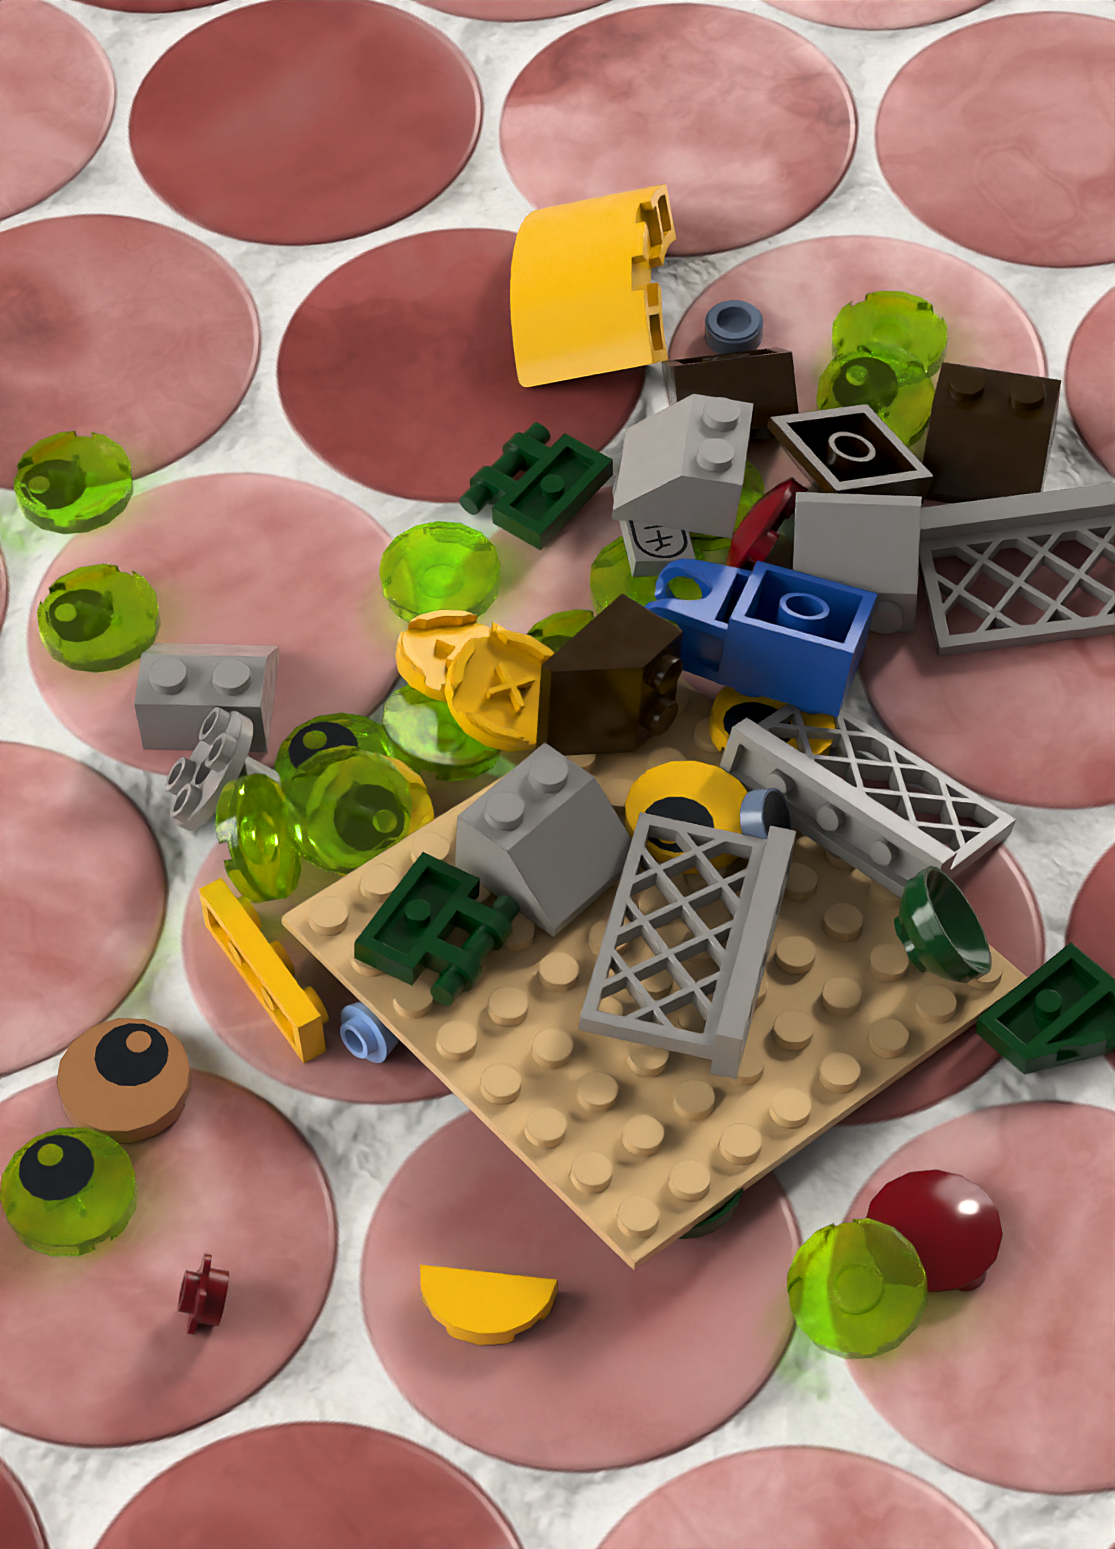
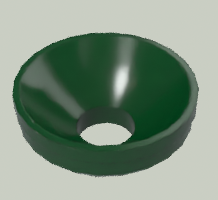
M934 866L927 867L918 872L915 877L909 879L902 895L899 916L894 919L896 934L913 965L922 973L929 971L944 979L960 983H968L989 973L992 967V958L987 938L977 915L955 882L944 871Z

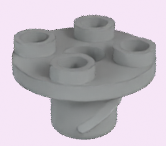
M215 707L207 715L199 732L200 742L189 759L185 757L178 759L170 770L165 783V790L174 794L170 816L176 825L188 831H194L203 826L218 809L244 822L246 825H253L264 819L271 811L279 795L280 776L275 770L248 756L253 737V723L250 718L237 711L227 712L220 707Z

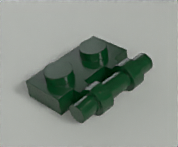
M534 422L524 433H515L503 445V454L491 467H481L470 478V488L460 497L459 502L462 508L471 515H477L487 504L494 505L492 507L493 524L535 548L542 550L613 476V459L566 433L551 447H548L546 444L551 439L550 432L542 424ZM519 471H527L518 481L512 479Z
M422 852L355 940L354 958L413 986L424 969L428 968L440 975L430 989L432 997L440 1004L450 1006L461 992H468L474 987L483 973L481 966L483 961L491 951L501 949L511 936L513 931L511 923L518 915L520 907L513 898L507 895H499L491 907L476 901L480 893V878ZM455 927L461 928L470 934L460 948L445 942Z

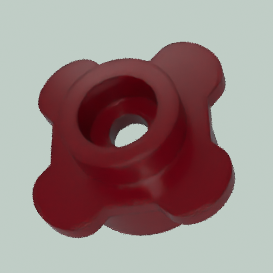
M204 1253L201 1266L197 1272L186 1270L183 1276L177 1311L189 1314L187 1334H195L197 1323L219 1326L222 1318L229 1284V1271L210 1268L211 1254Z

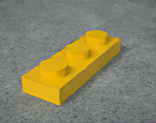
M222 878L198 889L205 926L301 1061L306 1063L326 1052L322 1024L326 1023L329 1018L325 1006L311 986L302 990L293 977L295 975L294 966L282 944L277 940L268 943L260 932L262 924L250 900L245 895L236 898Z

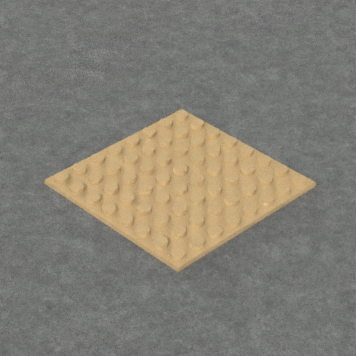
M681 676L677 683L675 701L679 706L678 713L674 722L664 734L660 736L654 734L636 752L565 756L595 777L624 827V806L630 788L648 769L670 761L693 760L720 766L725 748L722 747L721 752L712 743L708 728L713 704ZM504 776L282 915V925L356 998L368 1007L421 1062L633 1270H636L691 1230L699 1222L723 1207L740 1189L743 1188V1191H745L977 1022V1018L1027 978L990 945L992 967L989 973L979 979H973L968 983H960L944 979L929 971L920 972L908 958L907 952L895 931L894 919L899 916L901 898L793 827L792 830L796 831L790 874L737 1079L710 1074L711 1059L579 1030L580 1015L620 879L555 937L519 912L511 923L513 931L501 949L491 951L481 964L483 973L470 991L461 992L450 1006L440 1004L432 997L430 989L440 975L428 968L424 969L413 986L355 959V940L422 852L455 866L457 816ZM738 856L730 865L717 869V872L725 879L746 869L749 859ZM654 859L658 863V865L663 863ZM641 866L638 874L645 872ZM678 874L669 878L683 897L709 886L701 874ZM480 884V893L476 901L491 907L497 896ZM656 885L631 896L632 901L644 916L670 904ZM741 889L734 892L738 898L740 897ZM720 899L695 910L709 930L734 919V916ZM625 917L623 926L630 923L627 917ZM681 917L655 929L669 949L695 938V935ZM455 927L445 942L460 948L470 934L461 928ZM641 936L616 948V951L629 968L656 956ZM728 940L720 943L724 949H726ZM707 951L680 962L695 983L720 971L719 966ZM610 969L608 978L616 975L612 969ZM666 969L640 981L655 1002L681 990ZM625 988L602 999L598 1011L625 1017L641 1008ZM714 992L706 996L710 1002H712ZM692 1003L665 1015L674 1028L701 1034L704 1032L706 1021Z

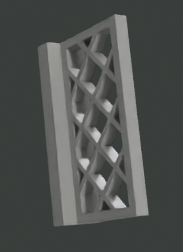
M1115 482L921 508L919 571L938 657L1115 633V613L1112 614L1115 610V592L1088 576L1102 556L1115 564V547L1112 545L1115 541ZM1077 540L1093 550V552L1078 570L1051 553L1060 541ZM1017 548L1033 558V560L1022 574L1016 577L991 561L1000 549ZM955 555L973 567L957 586L936 573L933 558ZM1041 565L1046 566L1070 581L1056 600L1051 599L1027 584ZM981 573L986 574L1009 589L995 608L990 607L967 592ZM1078 587L1106 604L1098 616L1084 618L1067 609L1064 605ZM940 592L948 597L944 603H942ZM1018 595L1045 611V614L1037 624L1024 626L1014 622L1003 615V613ZM957 603L984 619V622L976 632L949 635L946 617Z
M789 703L758 724L749 718H745L732 727L719 766L737 778L747 792L767 788L778 789L785 797L789 806L793 828L901 899L907 881L915 877L918 872L929 866H934L944 871L953 879L1009 836L1016 822V819L843 708L838 717L833 716L836 729L804 726L801 716L802 711ZM780 738H796L798 750ZM808 739H833L831 748L837 749L839 757L812 754ZM853 750L869 752L881 761L855 759ZM862 779L887 781L890 790L864 788ZM905 783L920 785L933 795L907 792ZM914 812L940 815L942 824L918 822ZM957 817L972 818L986 828L960 826Z
M640 812L580 1015L579 1030L711 1059L710 1074L737 1079L790 874L796 831L770 825L767 839ZM648 837L675 842L684 854L658 865L646 849ZM725 853L748 858L749 863L746 869L723 879L709 860ZM641 866L645 872L638 874ZM695 867L709 886L683 897L669 878ZM656 885L670 904L644 916L632 901L631 896ZM741 889L740 897L738 898L734 892ZM720 899L734 916V919L709 930L695 910ZM625 917H627L630 923L623 926ZM681 917L695 935V938L669 949L655 929ZM641 936L656 956L629 968L616 951V948ZM728 940L726 949H724L720 943ZM707 951L719 966L720 971L695 983L680 962ZM610 969H612L616 975L608 978ZM666 969L681 990L655 1002L640 981ZM625 988L641 1008L625 1017L598 1011L602 999ZM714 992L712 1002H710L706 996ZM692 1003L706 1021L704 1032L701 1034L674 1028L665 1015Z

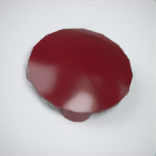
M790 477L759 498L742 519L732 537L726 566L753 571L757 560L763 562L780 536L776 533L785 518L788 520L795 511L796 492H807L808 489L795 481V478Z
M937 1169L908 1172L886 1183L870 1202L864 1222L867 1250L875 1261V1269L879 1278L891 1286H905L929 1293L953 1290L972 1291L980 1287L985 1281L987 1270L997 1259L1003 1237L999 1211L986 1192L962 1175Z

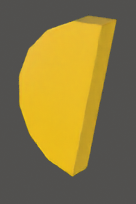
M420 1264L421 1295L424 1305L429 1308L432 1316L446 1327L449 1335L476 1345L507 1344L515 1340V1334L531 1328L539 1319L544 1320L549 1315L558 1293L557 1279Z

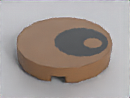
M117 1018L92 1026L72 1041L60 1060L56 1084L66 1117L83 1134L97 1139L96 1134L101 1137L113 1138L114 1143H134L158 1135L178 1119L185 1108L184 1101L189 1094V1089L191 1092L192 1073L183 1044L167 1028L146 1019Z

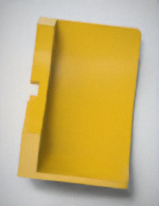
M666 183L531 211L525 217L517 233L514 245L510 280L513 347L518 380L523 387H532L668 360L662 316V289L658 282L651 283L652 268L663 266L669 245L677 240Z

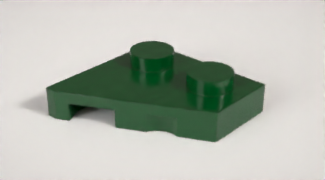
M1070 942L977 1018L976 1033L1024 1075L1115 1052V979Z

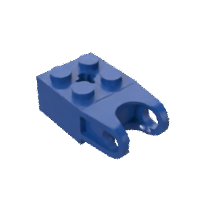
M678 559L670 562L662 569L656 581L655 597L657 600L649 602L644 607L664 619L675 622L683 630L680 660L683 661V671L721 685L732 687L745 696H764L795 705L805 713L828 714L838 717L864 654L878 593L758 560L753 571L696 559ZM679 576L691 578L699 585L702 598L699 600H681L677 598L670 590L669 581Z

